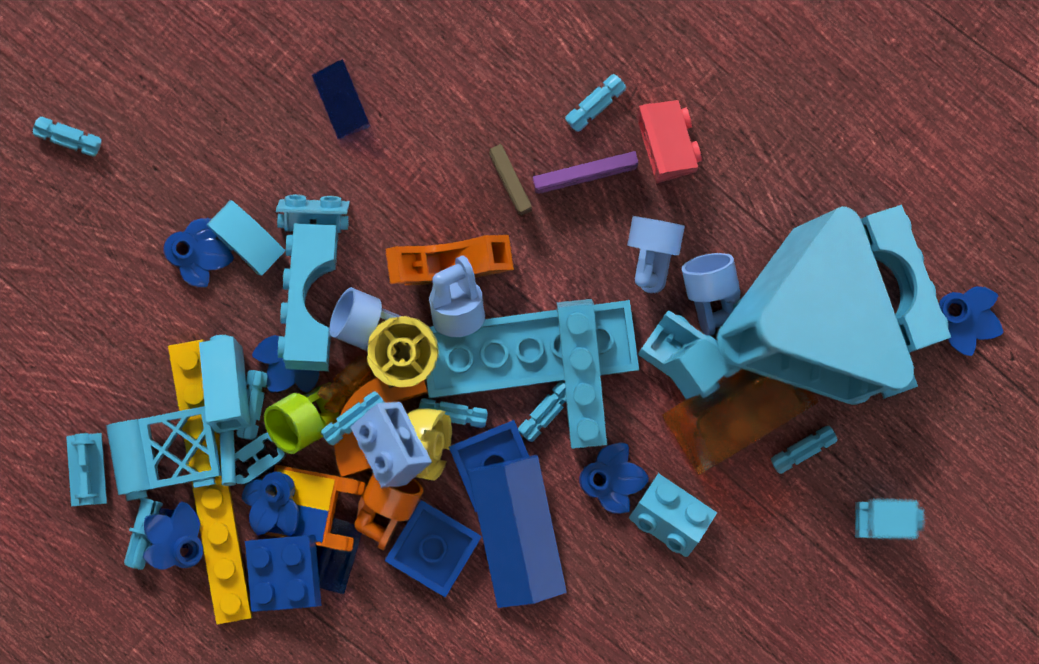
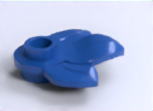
M211 218L192 221L184 232H176L170 235L163 247L164 256L167 261L179 268L182 279L186 283L195 287H207L210 276L209 271L222 269L234 259L230 249L223 242L217 240V236L206 226ZM177 243H184L187 246L188 252L186 255L177 253Z
M978 286L971 288L964 294L958 292L949 293L939 301L941 311L947 318L948 330L951 338L947 340L961 354L972 356L976 348V339L987 340L1003 334V328L999 319L990 310L997 301L998 294L986 287ZM951 304H957L960 307L958 317L950 315L948 309Z
M278 335L267 337L258 344L252 356L260 362L269 364L267 369L268 391H284L295 383L305 393L310 392L318 382L320 371L286 369L283 358H278Z
M614 443L602 448L597 455L596 461L585 466L579 477L580 487L583 492L590 497L598 498L605 510L615 514L629 512L630 500L628 495L642 490L649 480L647 473L641 467L633 463H627L629 445L626 443ZM596 473L600 474L603 478L601 486H597L593 482V477Z
M275 471L267 474L263 480L254 479L245 486L241 499L247 505L252 506L249 513V522L256 535L265 534L275 526L279 527L289 537L295 534L299 523V508L292 499L295 494V484L289 475Z
M180 502L171 518L160 514H152L145 517L144 533L152 545L144 552L143 559L153 568L165 570L174 565L181 568H190L195 566L202 558L203 545L197 537L200 529V520L189 504ZM183 544L188 545V553L185 556L180 554V548Z

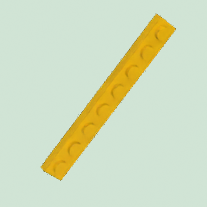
M203 339L168 346L179 411L205 406L199 343L204 342ZM202 416L189 417L182 428L184 432L196 440L204 429ZM214 431L221 467L220 433ZM184 438L186 453H188L193 444ZM205 438L201 444L207 447ZM198 448L188 465L198 472L211 470L209 455ZM221 476L215 477L216 484L193 487L216 625L253 618L230 486L222 485Z

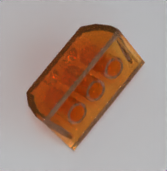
M741 368L734 375L728 378L723 377L717 381L720 387L709 396L702 398L701 395L689 398L661 416L697 475H700L811 408L819 400L814 392Z

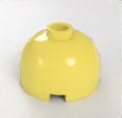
M408 316L389 318L375 328L368 340V365L374 375L387 385L400 388L415 386L427 379L436 367L439 356L437 339L432 330L419 319Z
M419 408L410 411L407 415L432 463L416 477L435 481L440 477L447 462L440 459L443 449L450 450L449 446H451L452 437L451 418L445 414V411Z

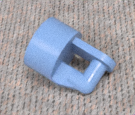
M638 216L632 217L627 246L640 248L635 283L645 292L658 293L665 287L671 254H680L684 225Z
M726 253L698 256L687 261L682 266L688 299L694 301L700 327L703 333L709 336L715 334V328L724 324L734 310L733 305L740 300V286L734 257ZM720 300L722 309L712 312L710 302Z
M462 255L455 259V265L433 276V287L429 296L433 326L439 333L449 337L470 335L476 332L485 321L482 291L475 283L474 271L469 260Z
M350 287L341 295L334 308L329 331L332 337L367 351L369 337L377 327L379 319L388 320L389 318L402 316L383 309L379 298Z

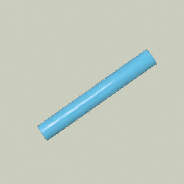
M234 430L220 432L221 479L223 486L236 485Z

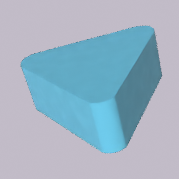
M839 207L794 228L724 322L717 335L718 349L722 357L731 365L851 405L863 403L870 396L889 389H902L909 385L914 374L913 362L861 218L854 210L848 207Z

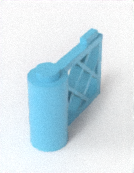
M205 406L106 425L118 495H126V501L147 498L148 490L192 481L194 488L216 484L215 477L221 476L214 430L206 423ZM201 415L204 429L196 440L181 429L189 417ZM181 419L177 426L170 422L172 420ZM164 423L173 430L163 447L152 439L150 425ZM178 434L193 444L183 461L168 451ZM205 438L207 447L201 444ZM154 448L159 450L157 456H155ZM198 448L209 455L211 470L198 472L188 465ZM166 455L176 462L179 467L171 478L160 480L157 465L163 456ZM184 469L191 473L180 476Z

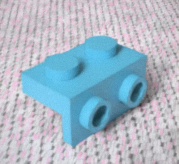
M667 311L637 355L669 376L662 364L683 346L701 338L717 345V340L694 328L684 317Z
M658 473L638 505L630 514L629 519L640 530L652 534L665 543L671 551L688 557L701 540L717 512Z

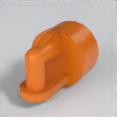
M372 474L358 503V513L354 523L355 529L379 542L377 548L384 551L399 522L407 521L411 518L423 494V488L420 483L413 478L405 486L382 488L374 474ZM377 513L391 519L387 528L373 521Z

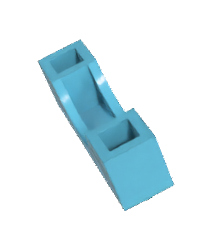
M899 205L862 218L861 221L875 260L885 264L892 271L899 284L900 304L895 315L909 353L951 338L947 318L939 306L935 286L929 279L922 251L917 247L911 230V221L905 214L903 206Z
M294 223L293 235H287L286 256H291L290 269H284L283 289L289 290L288 303L282 302L280 321L281 324H286L285 337L279 336L278 358H283L286 369L329 371L331 344L329 327L322 325L311 317L305 307L308 290L314 281L320 276L336 270L338 247L336 225Z
M741 299L738 300V301L733 305V308H734V309H735V307L738 305V303L741 301ZM704 338L686 344L662 364L686 399L701 395L702 398L709 396L720 387L717 381L724 375L728 378L741 369L728 363L722 357L718 346Z
M592 299L556 302L571 448L607 445Z
M869 500L868 502H855V538H917V531H923L924 512L923 509H918V501Z

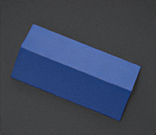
M538 455L469 469L468 473L497 607L535 604L567 593Z

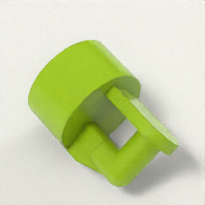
M331 382L320 385L304 395L292 393L265 410L264 423L266 430L274 444L283 452L288 454L297 453L323 437L321 433L323 428L331 422L333 424L337 422L336 419L340 414L330 395V392L333 390ZM312 402H317L321 410V414L318 413L317 409L312 404Z

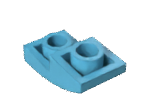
M232 200L206 225L230 250H234L257 275L262 276L286 251L265 229Z

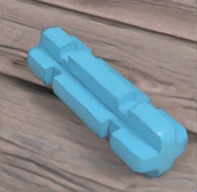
M615 74L611 75L603 82L605 85L603 88L597 87L579 104L580 108L578 110L574 108L566 115L565 119L572 129L577 132L581 131L589 124L587 121L589 118L593 120L613 102L611 99L613 96L617 98L626 90L624 82Z
M39 117L33 127L34 136L44 140L49 137L50 142L75 151L80 148L82 149L81 153L92 157L97 155L101 147L102 139L89 133L88 136H85L84 131L58 122L54 125L53 120Z
M249 370L247 372L246 384H248L247 394L251 427L237 429L236 435L240 438L250 440L257 438L259 426L256 425V420L260 421L265 393L262 392V387L266 388L268 375L265 372Z
M560 381L552 389L554 393L552 395L548 394L530 414L531 419L529 421L526 419L518 427L519 433L526 440L533 442L541 434L540 429L542 427L546 428L564 408L562 404L566 402L565 381Z
M371 392L363 398L365 400L363 403L360 404L358 402L339 416L335 424L331 422L323 428L321 433L330 445H335L343 439L342 435L352 432L351 426L376 403H385L378 392Z
M426 398L421 399L419 408L445 411V414L450 416L451 423L462 425L471 423L470 426L484 428L487 422L488 412L483 408L474 407L473 409H468L469 406L443 401L439 404L435 400Z
M825 426L816 431V435L813 436L811 434L787 448V452L784 453L782 451L771 458L772 465L779 474L784 473L792 468V464L798 465L822 451V447L827 448L836 443L837 436L830 426Z

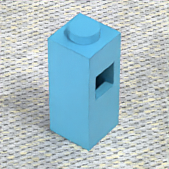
M216 335L211 337L210 341L200 342L199 349L206 423L216 433L251 427L243 347L233 336L230 337L228 335Z

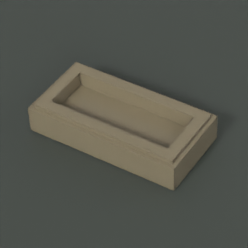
M499 144L491 148L489 156L518 215L523 216L531 212V203L503 146Z

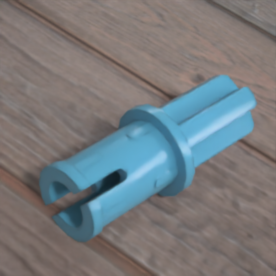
M147 498L140 499L141 502L134 527L129 528L132 535L124 560V564L127 567L139 570L145 567L146 561L143 559V554L151 546L144 533V519L148 515L159 514L163 506L162 502Z

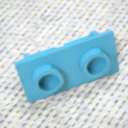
M288 195L285 199H280L277 205L276 212H284V214H278L277 227L284 228L286 232L293 231L294 223L310 224V219H315L316 225H336L337 233H341V230H348L349 216H342V214H347L350 201H341V198L337 196H324L320 200H306V197L303 195Z
M82 433L66 436L71 506L107 504L102 433Z

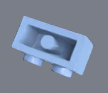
M401 402L376 403L351 426L358 446L366 456L373 470L374 477L382 488L405 486L432 463L426 449L416 435L415 429Z

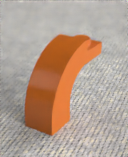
M484 235L447 244L387 248L386 256L390 284H405V286L433 284V276L455 265V259L462 255L469 260L475 278L514 270L509 235Z
M375 378L363 385L352 395L340 416L358 402L360 404L365 401L363 398L373 391L378 392L385 403L402 402L428 394L425 380L415 386L401 388L395 386L390 388V385L385 384L379 378ZM353 431L350 434L345 433L342 435L343 439L334 445L341 477L345 478L371 470L372 468L363 451L358 446Z

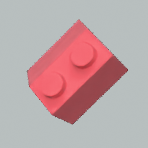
M679 100L639 106L636 118L656 184L697 172V162L702 161V156L697 141L691 142L687 129L692 128L688 109H681Z

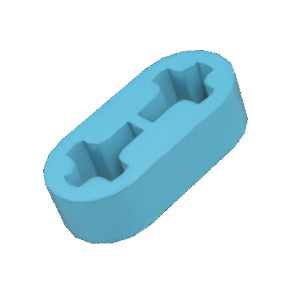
M268 432L262 434L235 453V462L239 459L245 463L252 458L256 461L247 469L249 475L246 478L241 474L236 475L237 484H248L279 464L286 457L287 453L277 448L279 454L277 457L274 458L268 454L259 459L257 455L266 448L264 442L268 439L273 442Z

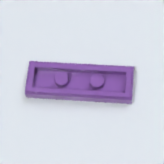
M636 151L533 176L535 193L540 194L636 170L638 166Z

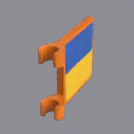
M275 465L274 472L278 471L289 475L295 484V494L292 499L299 508V523L293 536L315 534L316 545L352 551L354 539L352 537L332 534L331 528L339 491L361 496L365 490V482ZM277 526L265 533V535L279 538L289 537Z

